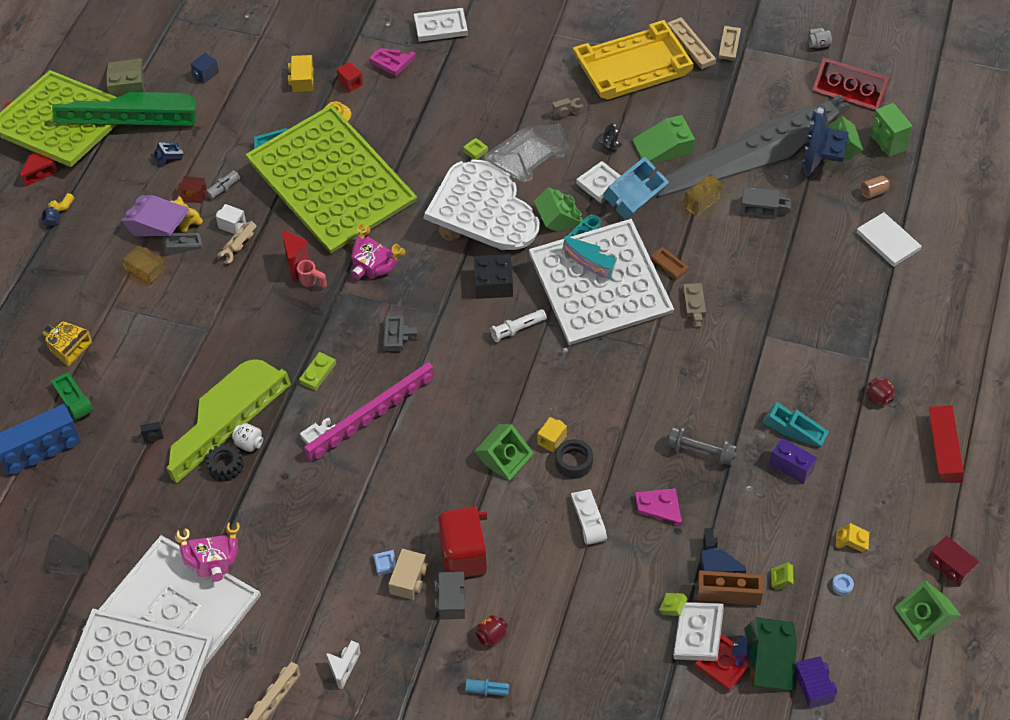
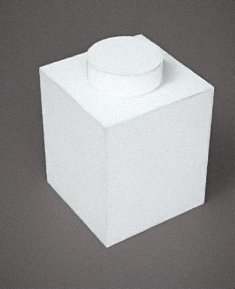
M227 204L216 214L218 228L233 234L246 223L244 211Z

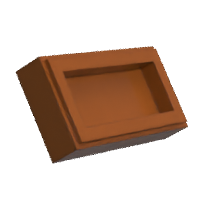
M663 247L650 256L652 263L675 281L689 271V267Z

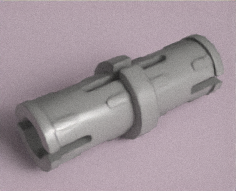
M233 170L223 179H218L217 183L205 192L213 200L223 191L229 190L228 187L239 181L240 177Z

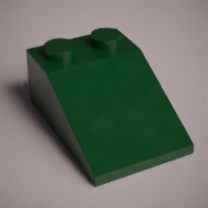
M755 617L744 628L752 687L791 692L793 691L797 648L794 622Z

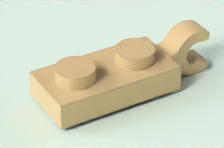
M252 221L243 224L222 248L223 250L217 256L219 258L226 255L227 259L224 264L232 262L233 252L236 253L243 247L242 243L254 234L252 231L256 228V225Z

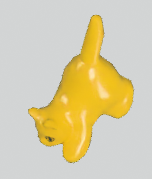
M180 196L177 200L170 201L189 209V212L178 225V232L186 233L191 224L197 226L202 224L203 220L200 218L199 213L195 209L189 208L187 204H184Z

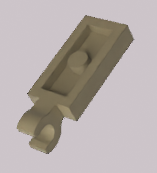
M702 283L683 284L686 316L693 318L694 328H700L702 317L706 316Z

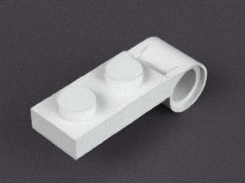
M591 489L571 493V500L582 527L585 544L590 545L607 541L605 526Z

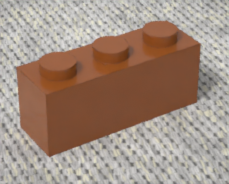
M699 571L697 601L745 605L761 604L763 575Z

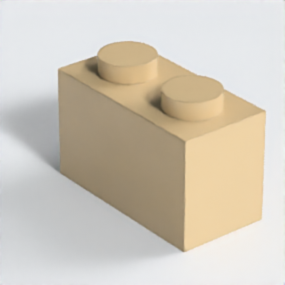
M406 549L401 550L389 581L390 594L414 600L416 593L421 591L422 576H426L429 564L426 563L425 554Z

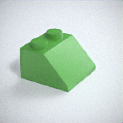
M499 424L474 451L485 466L506 480H511L534 454L512 424Z

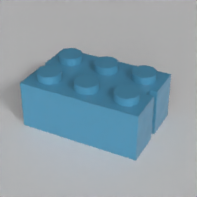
M643 157L610 184L602 196L613 207L617 206L616 211L625 220H629L663 192L669 181L659 171L650 180L649 177L656 167L646 157Z

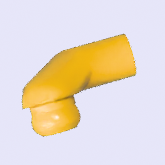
M67 193L62 202L51 201L48 207H54L58 212L67 210L73 202L74 196Z

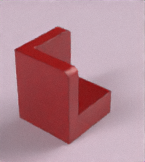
M352 62L337 68L338 81L349 93L363 86L362 72Z

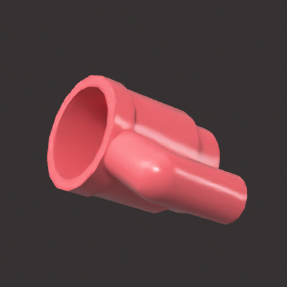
M304 260L297 265L299 280L303 286H313L316 278L319 279L320 287L327 286L326 275L316 270L314 262Z

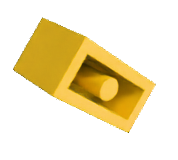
M312 55L292 56L291 63H288L289 73H291V75H288V84L292 85V91H313Z

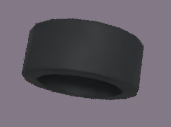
M578 439L566 440L561 443L555 454L557 470L565 477L573 479L587 475L593 465L591 447ZM575 451L583 454L586 457V461L580 466H570L564 463L562 458L564 454Z

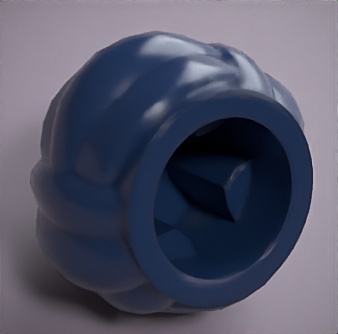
M54 207L46 208L42 212L41 221L47 227L54 226L59 223L60 214Z

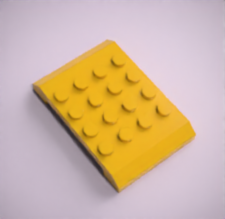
M665 20L649 24L648 30L590 47L589 43L573 47V54L601 98L607 100L685 76L693 69V62Z

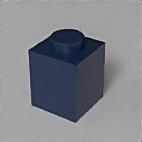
M206 53L190 63L192 76L203 83H206L219 73L217 60Z

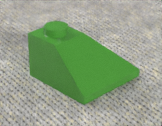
M927 581L921 583L895 607L919 641H923L946 629L961 616L951 601Z

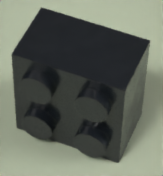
M511 254L474 256L476 299L513 297Z

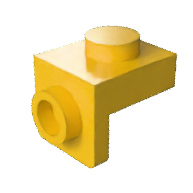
M849 523L837 530L836 547L840 549L848 545L864 553L869 548V532Z

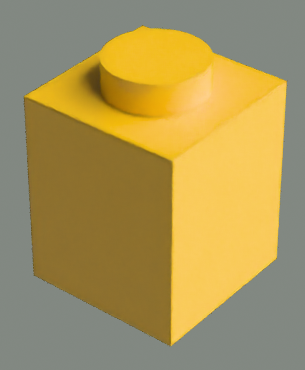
M550 417L537 433V444L555 453L558 446L567 437V425L560 420Z

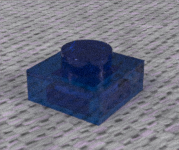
M739 635L737 643H733L732 656H736V665H744L747 636Z

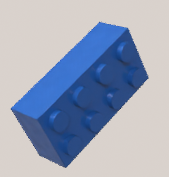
M62 404L0 433V463L7 477L81 443L74 421L66 406Z

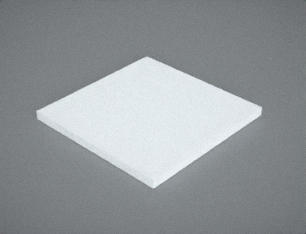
M161 535L99 610L213 636L214 641L205 663L206 666L255 604L261 593L228 573L223 574V579L218 582L212 581L210 576L199 577L196 571H193L183 563L179 545Z

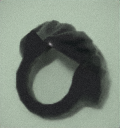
M614 123L609 124L605 132L598 139V143L607 150H615L622 146V143L617 142L618 130Z

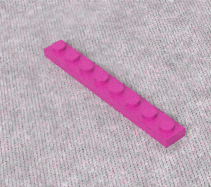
M427 362L304 446L306 458L310 462L321 458L325 452L337 447L341 441L353 436L363 426L369 425L373 419L383 415L392 406L398 405L402 399L414 394L424 384L430 383L434 378L433 366Z

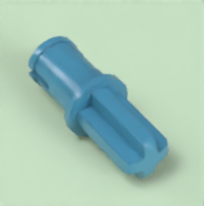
M467 679L465 691L466 693L485 694V696L488 694L507 696L509 694V684L489 682V679H486V681Z

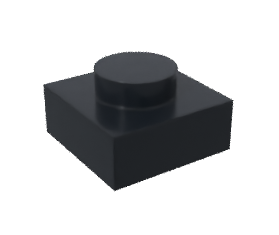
M160 422L140 425L144 442H155L164 439Z
M704 528V550L718 548L717 536L713 535V528Z

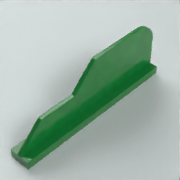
M129 92L110 101H74L69 104H53L52 106L53 123L195 126L196 100L191 95L184 93Z

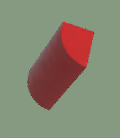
M953 405L928 407L939 476L942 480L949 483H963L964 469Z

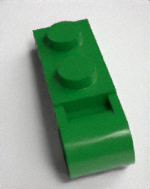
M69 372L51 380L54 389L75 420L94 411L88 398L82 394Z

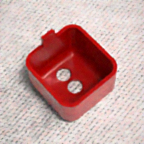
M477 506L444 511L440 514L438 518L439 540L446 572H464V577L487 573L486 549L480 521L487 520V511L478 512Z

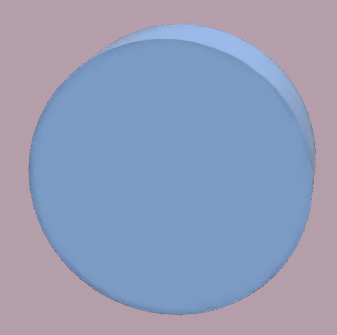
M846 574L835 576L832 582L833 591L840 596L849 595L854 587L853 579Z

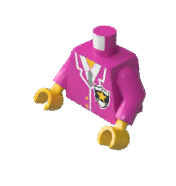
M359 223L357 230L360 234L356 237L351 255L354 267L351 271L352 276L359 280L363 275L370 279H376L379 276L390 274L398 262V257L405 255V250L400 248L398 244H394L392 249L389 250L370 237L364 238L365 235L370 233V227L367 225L365 230L362 231L364 224Z
M238 522L234 531L229 528L230 523L227 524L226 532L230 535V538L224 535L188 540V544L186 539L189 537V530L186 528L183 530L185 537H181L178 530L175 534V539L181 543L179 548L183 563L193 571H196L197 575L201 578L210 576L214 582L222 580L223 574L228 573L229 566L233 565L238 555V538H236L240 527Z

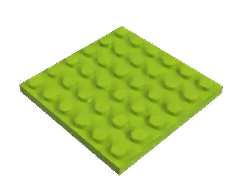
M49 70L0 112V137L72 167L117 124L53 123V104H69L74 101H110L117 97Z

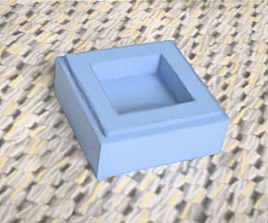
M393 550L373 554L378 575L394 571L396 559Z

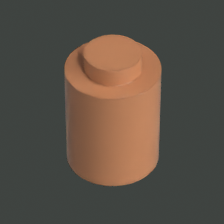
M883 175L861 183V191L866 199L886 193L890 187L889 180Z

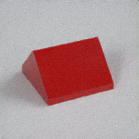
M282 231L292 281L295 282L299 279L297 265L301 261L310 260L307 240L288 231Z

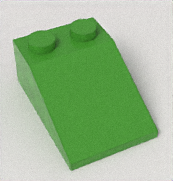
M683 115L661 121L633 138L632 142L641 159L646 157L652 164L693 154L695 138Z

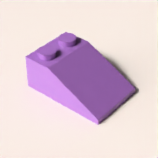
M142 195L136 199V203L126 212L122 222L133 236H170L189 212V209L154 195Z

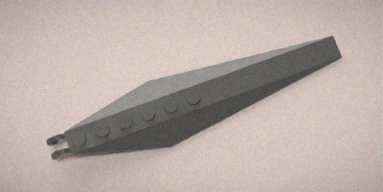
M839 95L831 101L760 123L665 175L664 177L669 181V184L658 197H664L789 160L807 142L813 109L817 110L819 105L824 106L828 123H830L834 118L849 110L850 105L848 102L843 103L844 99Z

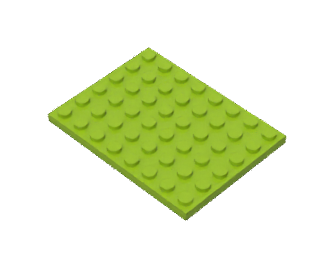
M332 104L245 154L248 162L330 254L359 236L360 232L357 230L359 223L364 224L362 231L365 230L367 225L371 230L417 201V196Z

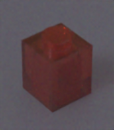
M184 176L182 183L178 185V193L181 194L182 200L203 203L206 195L205 191L207 190L205 178Z

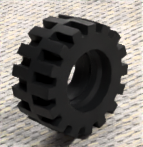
M222 443L219 447L217 445L214 446V450L210 449L209 454L206 455L208 472L217 481L222 479V482H226V479L231 481L232 477L236 478L238 473L241 474L243 460L236 446L233 445L231 447L228 443L224 446ZM229 458L233 460L227 466L216 465L221 459Z

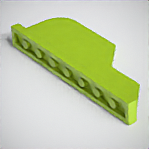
M249 360L240 364L199 399L197 424L171 446L170 461L166 467L171 479L178 483L206 459L210 449L214 450L216 445L219 447L220 444L233 435L238 425L249 422L291 385L287 372L283 369L278 371L262 360Z

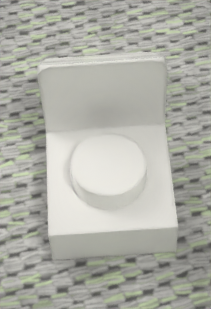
M351 641L349 646L343 649L341 658L326 654L329 666L340 689H343L361 654L359 643Z

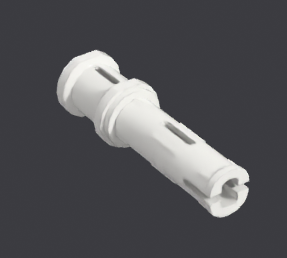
M541 309L514 321L506 320L504 324L496 327L492 326L490 327V332L494 341L499 342L500 339L506 336H514L517 331L546 320L547 317L544 310Z

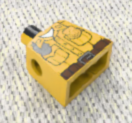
M61 322L56 328L47 326L43 331L50 352L68 367L92 343L88 330L67 322Z

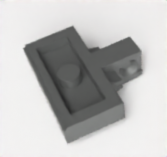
M404 316L385 317L384 351H402L404 342L418 340V328L405 326Z

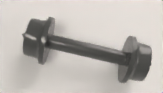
M673 427L671 434L667 436L669 440L668 447L674 449L676 453L679 452L681 445L721 456L719 466L723 464L731 466L733 459L737 458V446L730 444L729 440L725 441L723 448H719L684 437L685 427L681 429Z

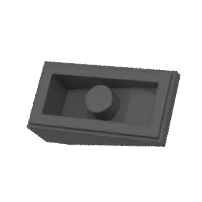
M172 233L170 236H163L162 240L165 255L203 248L200 233Z

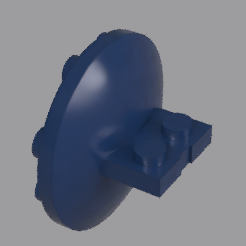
M819 105L817 110L813 109L801 165V171H804V176L810 177L821 159L842 163L844 160L849 132L828 128V119L824 106Z

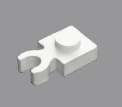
M330 418L324 419L321 426L315 423L301 432V439L306 444H309L332 427H327L331 424Z

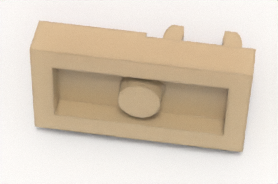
M724 26L719 59L735 61L741 28Z

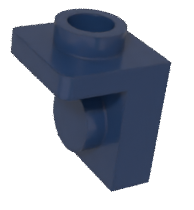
M177 142L158 143L154 151V159L160 167H164L166 159H182L184 153Z

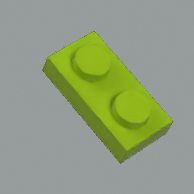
M319 352L300 377L299 383L317 391L336 365V359Z

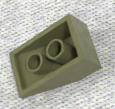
M142 58L108 63L107 87L110 95L120 97L129 92H145Z

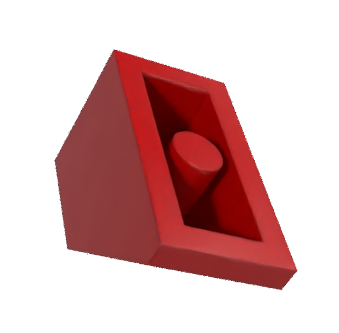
M39 153L29 155L20 175L26 187L58 172L53 159Z

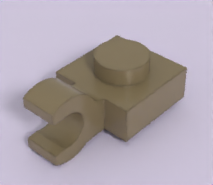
M569 98L552 102V115L554 119L571 115V111H583V104H580V98H575L571 101Z

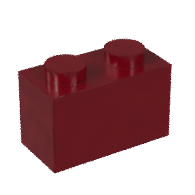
M947 535L930 551L927 559L933 568L941 571L949 581L956 583L959 587L976 572L980 562Z

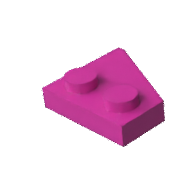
M379 48L369 57V63L396 77L416 58V54L414 52H410V55L401 54L400 50Z
M675 488L635 493L638 514L646 517L651 516L660 521H663V519L675 522L676 526L682 525Z

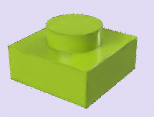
M475 138L463 147V152L472 159L477 160L488 152V147Z
M787 562L771 568L772 588L778 590L793 584V565Z
M666 593L659 611L662 615L681 616L688 598L680 593Z

